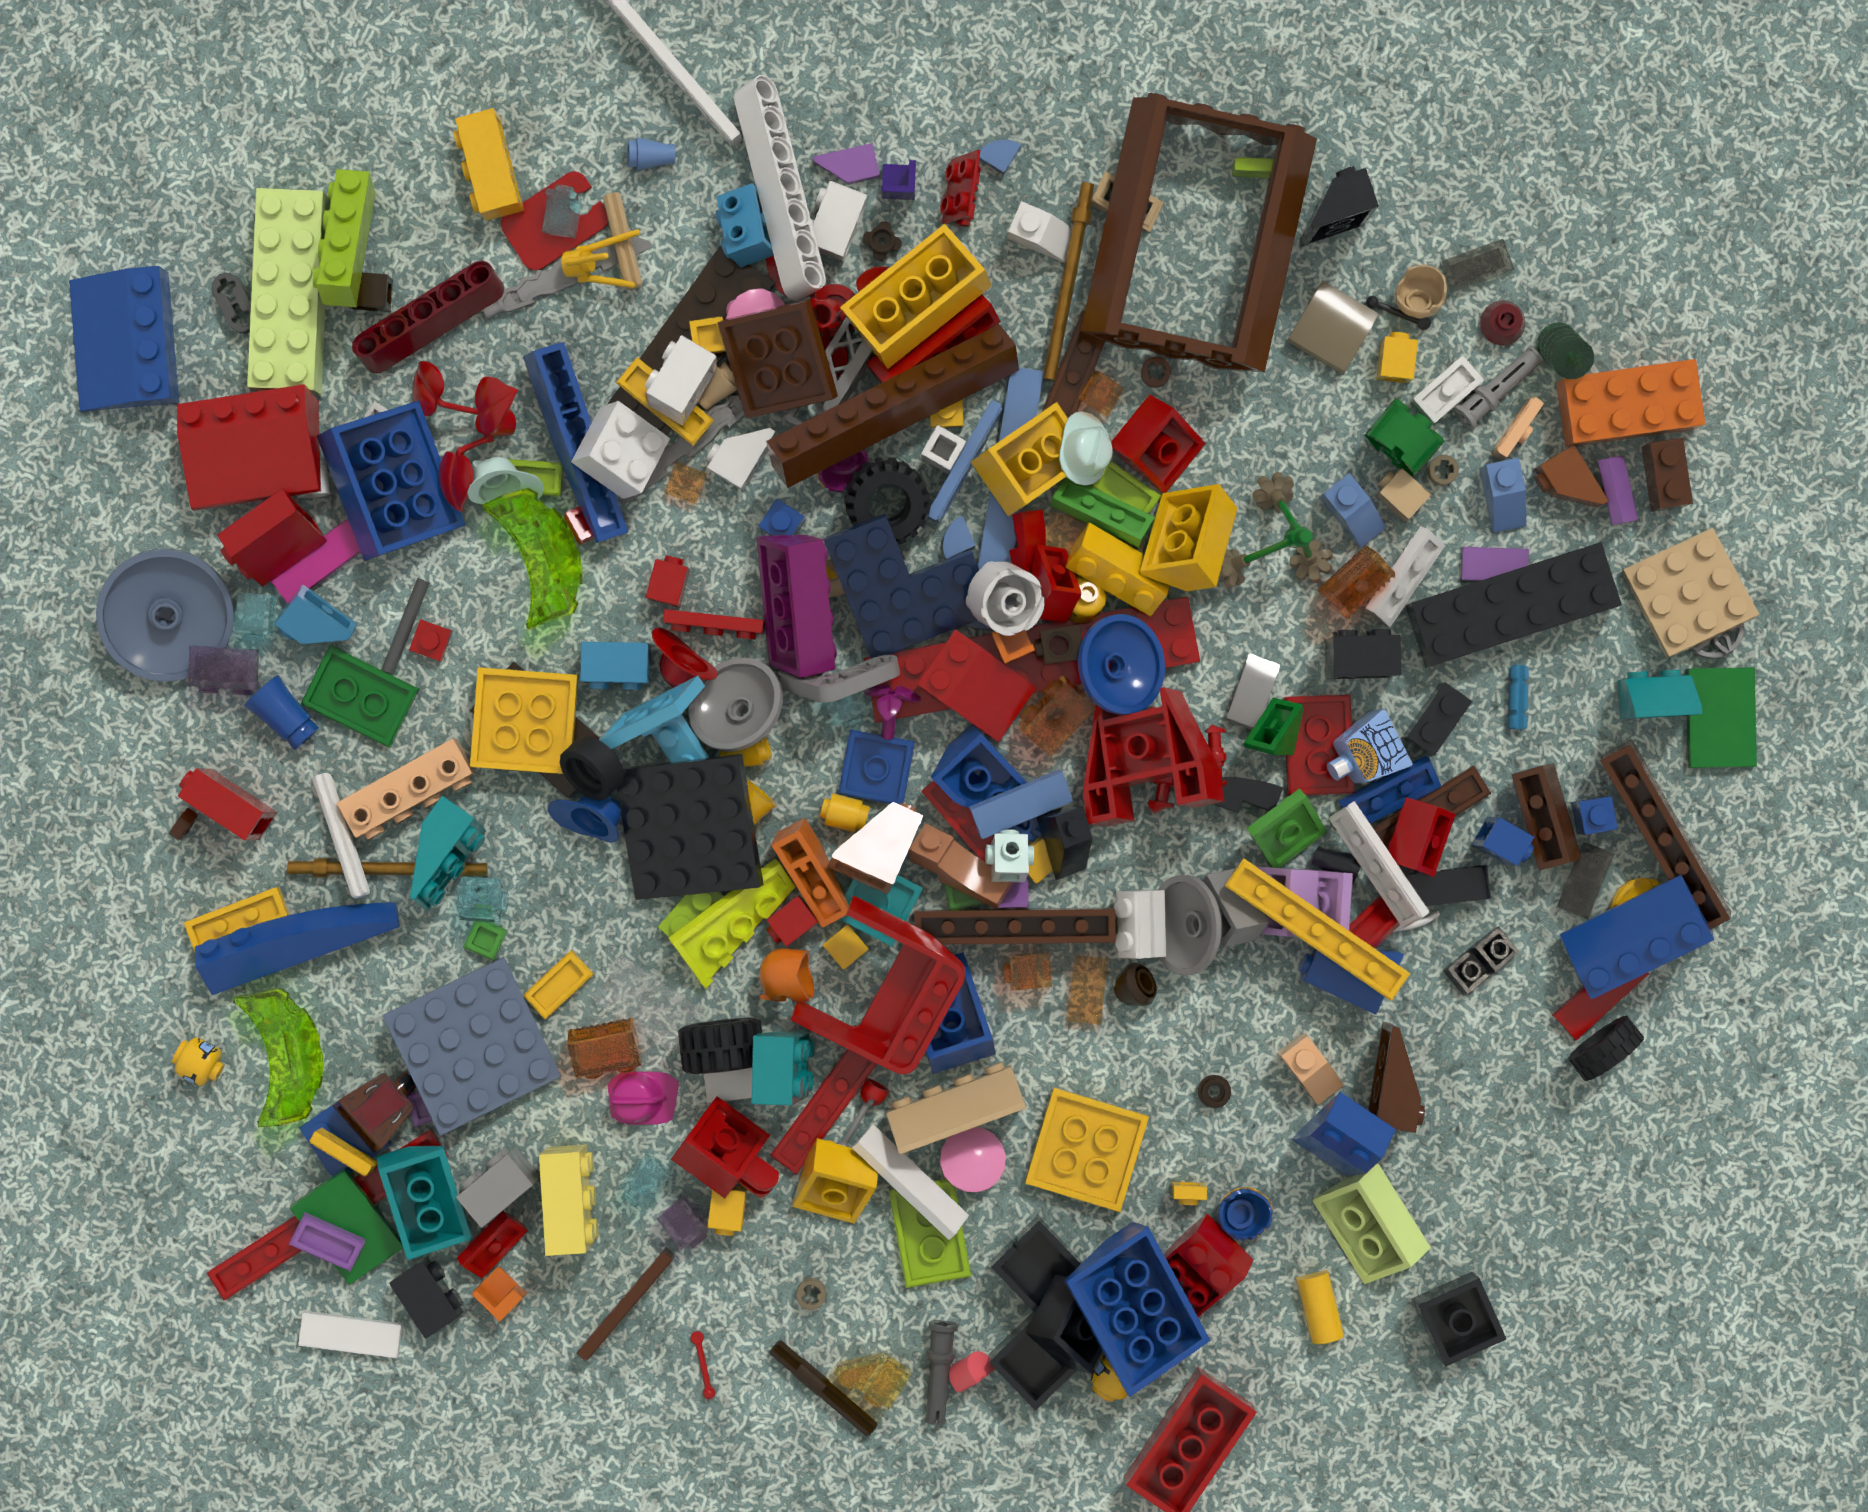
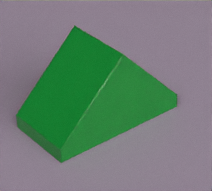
M1273 697L1244 741V747L1271 755H1294L1304 711L1303 705Z

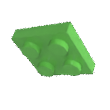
M1300 788L1246 828L1271 868L1282 867L1327 833L1308 797Z

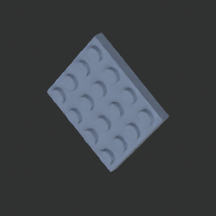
M505 957L382 1015L440 1136L561 1077Z

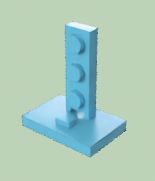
M697 675L622 713L599 740L610 749H613L639 735L645 737L652 733L670 762L710 758L681 715L705 685Z

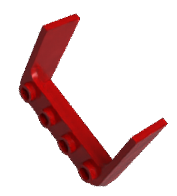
M853 895L846 915L903 943V946L866 1014L858 1025H848L802 1001L796 1002L790 1020L897 1074H909L918 1066L963 985L966 973L965 967L954 954L930 933Z

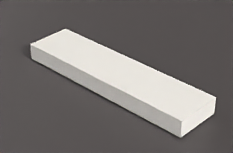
M1355 801L1328 818L1403 929L1430 913Z
M874 1124L864 1132L852 1147L948 1240L958 1232L969 1215L904 1153L899 1154L897 1146Z

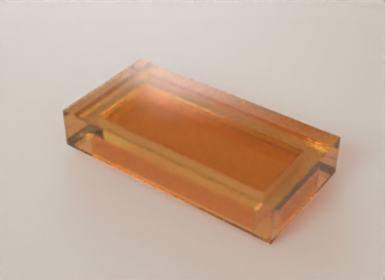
M1074 955L1068 1021L1101 1025L1107 958Z

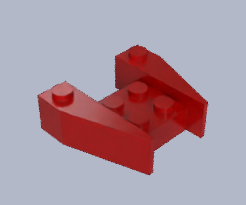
M1166 687L1159 688L1162 702L1161 707L1122 716L1107 712L1095 704L1083 786L1085 812L1089 825L1109 827L1135 821L1130 786L1173 777L1176 802L1179 806L1197 808L1225 802L1220 769L1181 691Z

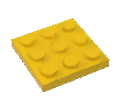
M478 667L470 767L563 774L559 761L560 755L574 742L579 675Z
M1053 1087L1025 1184L1121 1212L1149 1116Z

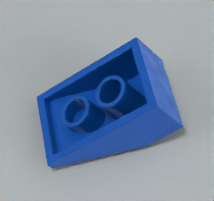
M964 952L955 954L965 967L964 983L925 1051L932 1074L996 1054L993 1038Z
M1339 1092L1296 1133L1292 1140L1346 1177L1367 1173L1383 1158L1396 1129Z

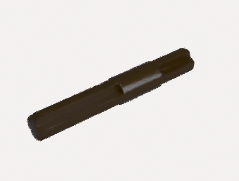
M779 1340L772 1346L769 1351L770 1355L788 1369L795 1378L816 1396H819L862 1434L869 1436L873 1433L878 1425L877 1422L835 1387L828 1378L807 1360L800 1357L783 1341Z

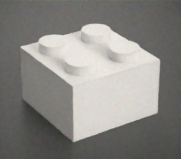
M681 335L677 343L673 341L669 343L662 356V359H664L662 368L659 372L655 369L653 370L645 387L647 388L648 406L683 426L717 371V357Z
M616 401L599 408L571 462L622 499L643 492L670 438L624 404Z

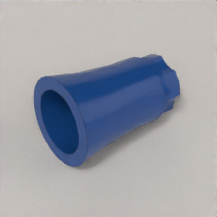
M279 675L267 682L244 704V707L263 720L284 742L287 741L294 750L298 749L319 729L310 720L312 717L291 694Z

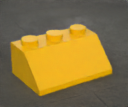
M1220 484L1162 493L1140 568L1142 576L1184 591L1215 588L1217 586L1238 509Z

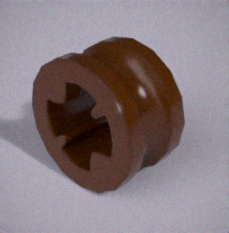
M1161 357L1147 359L1141 368L1143 382L1152 388H1159L1165 385L1171 375L1169 363ZM1152 364L1154 367L1161 365L1165 370L1161 373V375H1164V378L1160 381L1156 377L1150 379L1147 375L1150 373V370L1147 369L1149 365Z

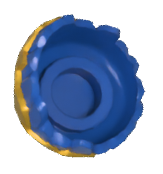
M1251 1187L1237 1188L1228 1192L1221 1200L1218 1209V1222L1222 1230L1234 1239L1242 1241L1252 1240L1270 1227L1274 1210L1269 1198L1257 1189Z

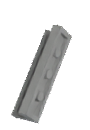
M847 317L825 351L838 397L825 401L821 409L819 403H815L817 415L849 399L868 368L866 363L875 355L862 337L851 339L849 330L851 322ZM846 334L848 341L841 342ZM860 344L855 352L853 345ZM849 346L852 358L848 365L834 368L832 355L835 350ZM843 372L837 381L836 373ZM800 407L789 409L784 419L794 426L803 423L795 418Z

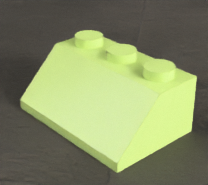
M1379 1163L1367 1173L1347 1177L1312 1199L1364 1284L1411 1268L1431 1248Z

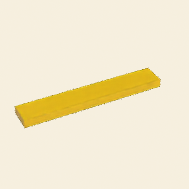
M1242 858L1224 884L1226 888L1390 1001L1394 999L1411 974L1244 858Z

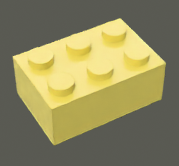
M587 1144L547 1147L539 1154L545 1256L586 1253L594 1244L595 1239H598L599 1235L597 1218L592 1219L591 1215L592 1206L596 1205L595 1185H589L590 1172H594L593 1152H587Z

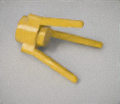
M635 229L589 245L577 246L576 250L565 251L561 259L565 276L568 278L577 277L579 283L593 282L634 288L636 284L633 281L591 275L590 272H593L596 267L595 261L608 259L609 257L608 253L593 254L592 251L640 235V230Z

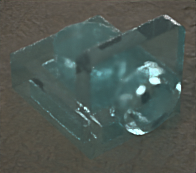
M555 185V189L546 188L545 196L547 202L542 227L544 234L569 238L577 237L582 198L579 193L574 192L575 188L566 185Z

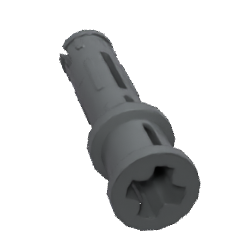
M934 1320L930 1321L928 1326L931 1330L930 1348L926 1350L927 1360L930 1361L925 1422L935 1425L937 1420L938 1425L946 1424L950 1363L953 1362L956 1352L953 1351L954 1332L958 1331V1324L951 1321Z

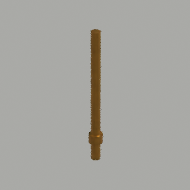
M1081 182L1077 207L1073 208L1070 220L1073 222L1043 373V379L1052 381L1056 380L1086 225H1090L1092 217L1090 205L1094 184L1088 182Z
M314 858V861H288L287 863L288 874H313L314 878L344 875L340 861H330L329 858ZM361 862L365 875H414L415 862ZM465 863V868L460 876H488V863Z

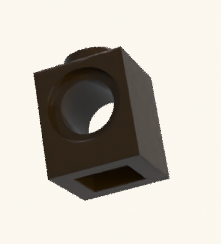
M362 272L357 306L349 308L351 310L391 312L393 279L388 274Z
M1080 625L1040 631V639L1034 640L1037 659H1043L1044 666L1077 661L1082 642ZM1062 637L1067 641L1068 650L1065 654L1055 655L1051 652L1049 642L1052 638Z

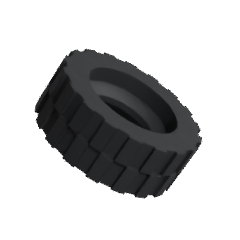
M1627 1015L1622 1016L1605 1025L1580 1044L1570 1054L1568 1060L1583 1080L1589 1081L1604 1074L1624 1060L1643 1042L1644 1036Z

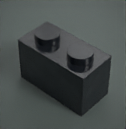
M1446 682L1439 683L1401 738L1427 756H1435L1473 701Z
M428 1256L389 1282L425 1339L457 1319L464 1312L461 1308L464 1305L462 1298L454 1288L449 1290L443 1281L445 1273L442 1267L435 1260L431 1262Z

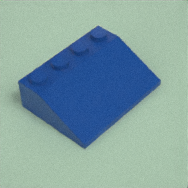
M160 266L121 269L69 280L80 411L179 403L169 272Z
M419 400L330 428L317 435L364 561L465 526L461 512L450 505L442 492L439 482L441 458Z
M1131 1222L1106 1239L1064 1280L1129 1397L1211 1341L1148 1226Z

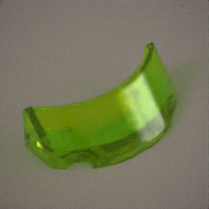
M530 488L503 494L483 504V510L504 527L516 543L524 559L531 590L530 611L526 623L527 630L575 613L578 606L576 601L577 588L582 585L583 579L582 563L579 550L573 539L574 536L561 514L555 507L549 509L538 499V493Z
M282 988L232 997L233 1004L235 1003L256 1025L268 1055L269 1089L263 1111L257 1120L258 1127H276L306 1119L313 1109L311 1102L316 1089H321L323 1079V1052L321 1051L320 1037L316 1026L306 1009L300 1008L289 997L290 993Z

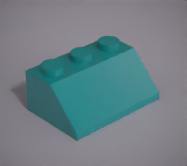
M407 1146L376 1156L378 1170L407 1260L472 1239L462 1205L456 1199L458 1192L443 1146Z

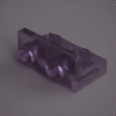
M189 646L188 686H198V692L219 693V688H230L234 695H252V690L262 687V681H258L259 649Z

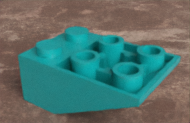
M441 796L422 822L410 898L426 911L431 906L436 907L441 902L446 893L444 888L451 879L455 880L460 876L466 864L464 861L471 852H477L485 840L483 835L486 830L474 817L443 796Z
M810 1030L768 1032L753 1036L751 1104L792 1106L807 1097L808 1091L813 1090L814 1072L808 1070L809 1058L814 1057L815 1039L809 1038Z

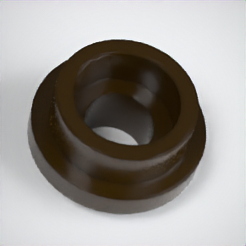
M1209 1075L1199 1083L1198 1096L1207 1107L1219 1108L1224 1106L1230 1099L1231 1087L1222 1076ZM1210 1086H1219L1220 1094L1217 1097L1209 1096L1208 1089Z

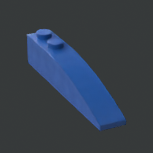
M557 343L524 355L523 359L555 450L596 542L598 543L628 533L616 494L571 462L591 425V420L565 343Z
M395 902L329 907L291 914L247 928H240L231 934L217 939H210L201 945L195 946V967L210 993L215 995L399 928L398 907Z

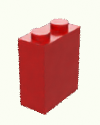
M283 488L217 534L224 546L220 551L227 562L232 566L236 564L247 580L253 578L262 587L327 541L314 518Z
M196 768L194 772L190 770L179 784V787L182 788L178 794L179 798L244 841L260 840L277 814V811L213 769Z

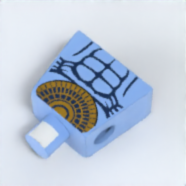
M1378 709L1367 712L1334 740L1333 745L1339 757L1327 763V769L1336 781L1349 775L1353 783H1365L1408 768L1413 764L1386 710Z

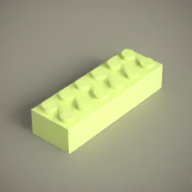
M256 188L247 387L254 392L305 384L313 395H322L326 305L322 303L318 288L313 287L314 268H319L321 259L318 257V243L320 239L325 238L326 230L323 228L324 211L330 209L328 196L323 191Z

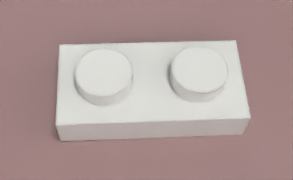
M1462 355L1411 401L1433 425L1482 383L1484 379Z

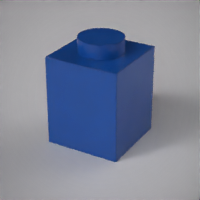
M776 499L759 524V528L770 536L797 535L806 519L803 515L779 499Z
M1601 796L1571 802L1577 835H1588L1618 829L1612 796Z

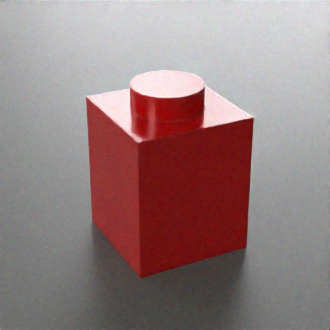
M665 555L664 561L655 559L646 593L647 599L681 607L690 569L683 566V559Z
M798 895L766 920L770 925L766 930L776 944L783 942L787 947L817 924L818 920L801 896Z

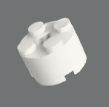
M991 561L984 564L982 569L973 577L969 585L966 605L979 622L997 633L1011 636L1023 630H1029L1038 622L1044 609V597H1042L1041 585L1035 576L1014 564Z

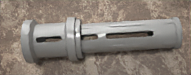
M1529 346L1525 352L1486 386L1476 387L1474 394L1462 405L1457 404L1453 408V412L1458 420L1470 430L1477 427L1478 420L1487 412L1495 411L1498 408L1499 400L1532 370L1543 363L1540 353L1535 348Z

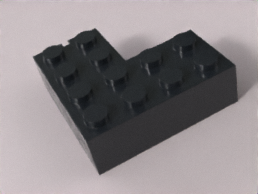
M1038 1215L1016 1235L1017 1245L1011 1240L990 1260L991 1268L1033 1312L988 1354L989 1363L1035 1411L1077 1370L1062 1367L1032 1340L1025 1331L1055 1275L1068 1277L1083 1263Z

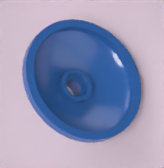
M1117 614L1098 620L1086 632L1079 649L1078 669L1083 687L1095 704L1107 712L1127 715L1144 710L1156 699L1160 692L1159 688H1162L1164 682L1165 658L1157 636L1146 623L1130 615ZM1108 662H1109L1110 665H1111V670H1110V671H1109V668H1108Z

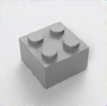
M517 1146L510 1152L506 1147L485 1163L489 1170L483 1173L479 1168L459 1185L463 1191L456 1196V1199L480 1228L484 1227L540 1179V1174Z

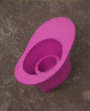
M658 1071L625 1072L611 1079L607 1085L611 1117L620 1123L630 1125L661 1124L669 1122L674 1117L679 1083L668 1073Z

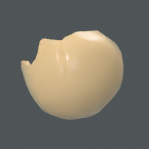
M1426 264L1408 268L1396 287L1395 295L1398 308L1406 315L1418 319L1435 315L1441 309L1446 299L1447 284L1445 276L1437 268Z

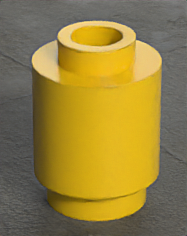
M832 793L831 799L824 798L820 817L825 818L824 825L855 833V830H860L865 826L870 806L862 804V800Z

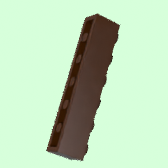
M1631 739L1603 754L1600 760L1667 878L1670 880L1680 874L1682 875L1710 929L1730 920L1731 910L1634 741Z
M1114 908L942 909L914 911L915 926L930 933L942 945L1116 943Z

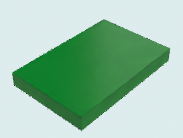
M329 645L300 704L391 748L420 689Z
M1755 667L1686 669V675H1692L1702 705V714L1687 716L1688 768L1757 767Z
M346 1167L290 1205V1210L299 1222L304 1212L365 1238V1244L351 1271L334 1265L349 1285L403 1249L400 1237Z

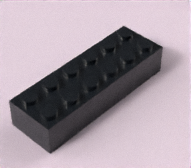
M1602 542L1424 598L1405 606L1425 668L1600 613L1622 604Z

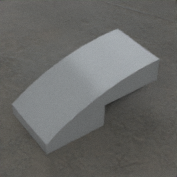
M1248 654L1225 721L1250 730L1254 728L1265 711L1280 664Z

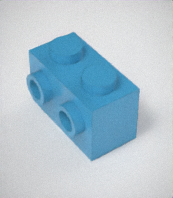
M751 183L716 196L719 208L716 210V218L723 230L724 239H721V246L725 256L731 258L740 267L774 256L756 186Z
M581 641L580 681L589 683V689H609V683H622V690H642V684H650L651 644Z

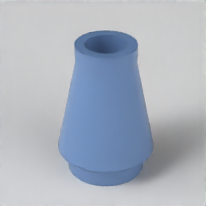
M636 137V140H628V167H636V170L675 164V144H665Z

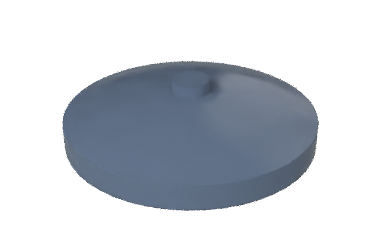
M168 548L143 551L119 564L104 582L96 608L98 632L102 643L111 657L129 672L154 681L183 680L197 675L211 666L226 648L232 633L234 620L231 595L219 573L206 561L191 553Z

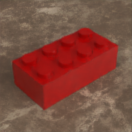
M1197 1367L1124 1475L1126 1486L1164 1512H1190L1257 1413L1254 1405L1200 1367Z

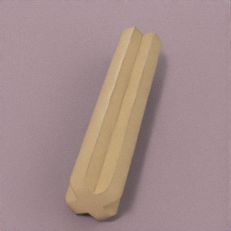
M613 192L604 195L603 200L612 237L629 232L621 194ZM632 239L614 244L623 280L633 281L636 284L634 288H625L627 290L640 288L642 280Z

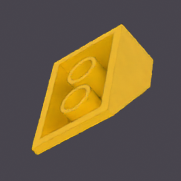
M1057 402L971 461V464L1007 516L1018 511L1066 477L1061 469L1059 454L1064 427L1068 418Z

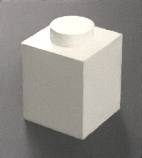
M937 425L921 453V459L949 475L963 451L966 441Z

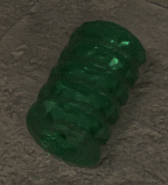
M1562 322L1552 323L1540 332L1537 339V350L1546 363L1560 377L1577 379L1590 371L1594 363L1593 349L1571 326Z

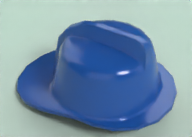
M583 796L576 802L555 800L548 805V813L551 818L562 827L609 843L616 842L619 839V832L616 827L620 821L621 809L619 801L607 797L605 800H593Z

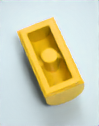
M1324 1270L1296 1277L1312 1344H1326L1342 1339L1345 1335L1329 1271Z

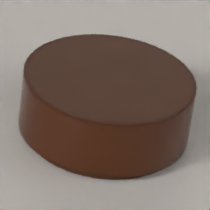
M189 807L186 808L170 830L169 835L178 841L182 840L196 822L198 813Z

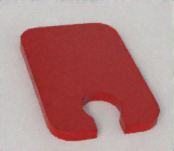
M569 172L524 201L522 203L524 211L502 217V231L528 269L537 271L545 268L562 257L565 251H571L608 225L609 220L606 208L601 201L593 205L591 210L584 215L575 214L571 210L570 201L572 197L578 193H585L592 188L582 173Z

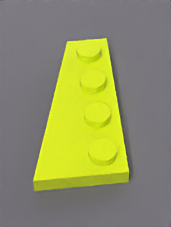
M773 859L761 868L764 885L759 888L730 891L668 938L705 989L713 982L712 976L721 966L725 968L733 959L732 954L743 941L747 943L755 934L754 929L762 919H768L795 888V885L776 859Z

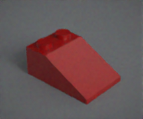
M956 629L917 683L918 687L997 742L1001 740L1036 690L1035 686Z

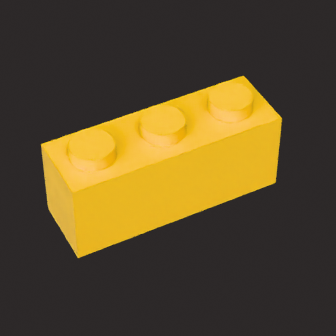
M494 108L455 118L458 129L453 131L454 139L458 149H463L466 161L461 162L466 181L472 182L474 192L469 193L474 212H479L488 221L524 211L498 113Z
M1090 522L1073 543L1065 566L1067 569L1148 616H1151L1166 598L1170 585L1142 576L1140 568L1145 554Z

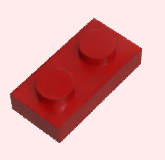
M502 1211L457 1257V1260L462 1267L483 1278L528 1230L522 1222Z

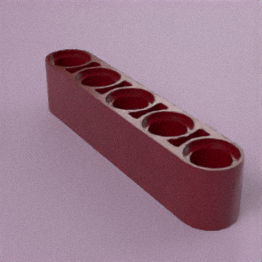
M474 262L360 333L352 342V351L369 372L374 374L382 373L495 303L504 293V284L488 262Z

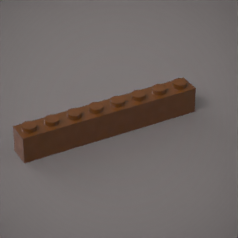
M997 324L767 440L766 443L772 467L787 488L1019 371L1016 344L1002 326Z

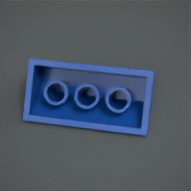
M1681 874L1560 933L1575 971L1591 1000L1714 941L1713 932Z

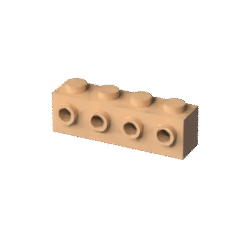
M453 738L336 804L355 838L365 836L367 840H370L385 832L383 825L394 820L396 824H399L414 815L412 809L423 804L425 808L436 804L441 798V793L453 788L454 792H457L472 783L470 777L477 773L474 767H470V760L459 740Z

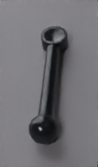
M1369 296L1366 299L1367 307L1371 309L1377 307L1415 323L1420 330H1427L1431 325L1429 318L1418 319L1408 316L1399 309L1379 302L1376 296Z

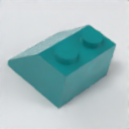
M1680 669L1660 671L1661 677L1649 678L1648 671L1627 672L1628 679L1618 680L1620 719L1702 714V705L1692 675L1681 676Z

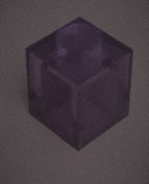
M686 1194L681 1196L656 1218L681 1250L688 1244L693 1249L707 1237L704 1231L708 1229V1222Z

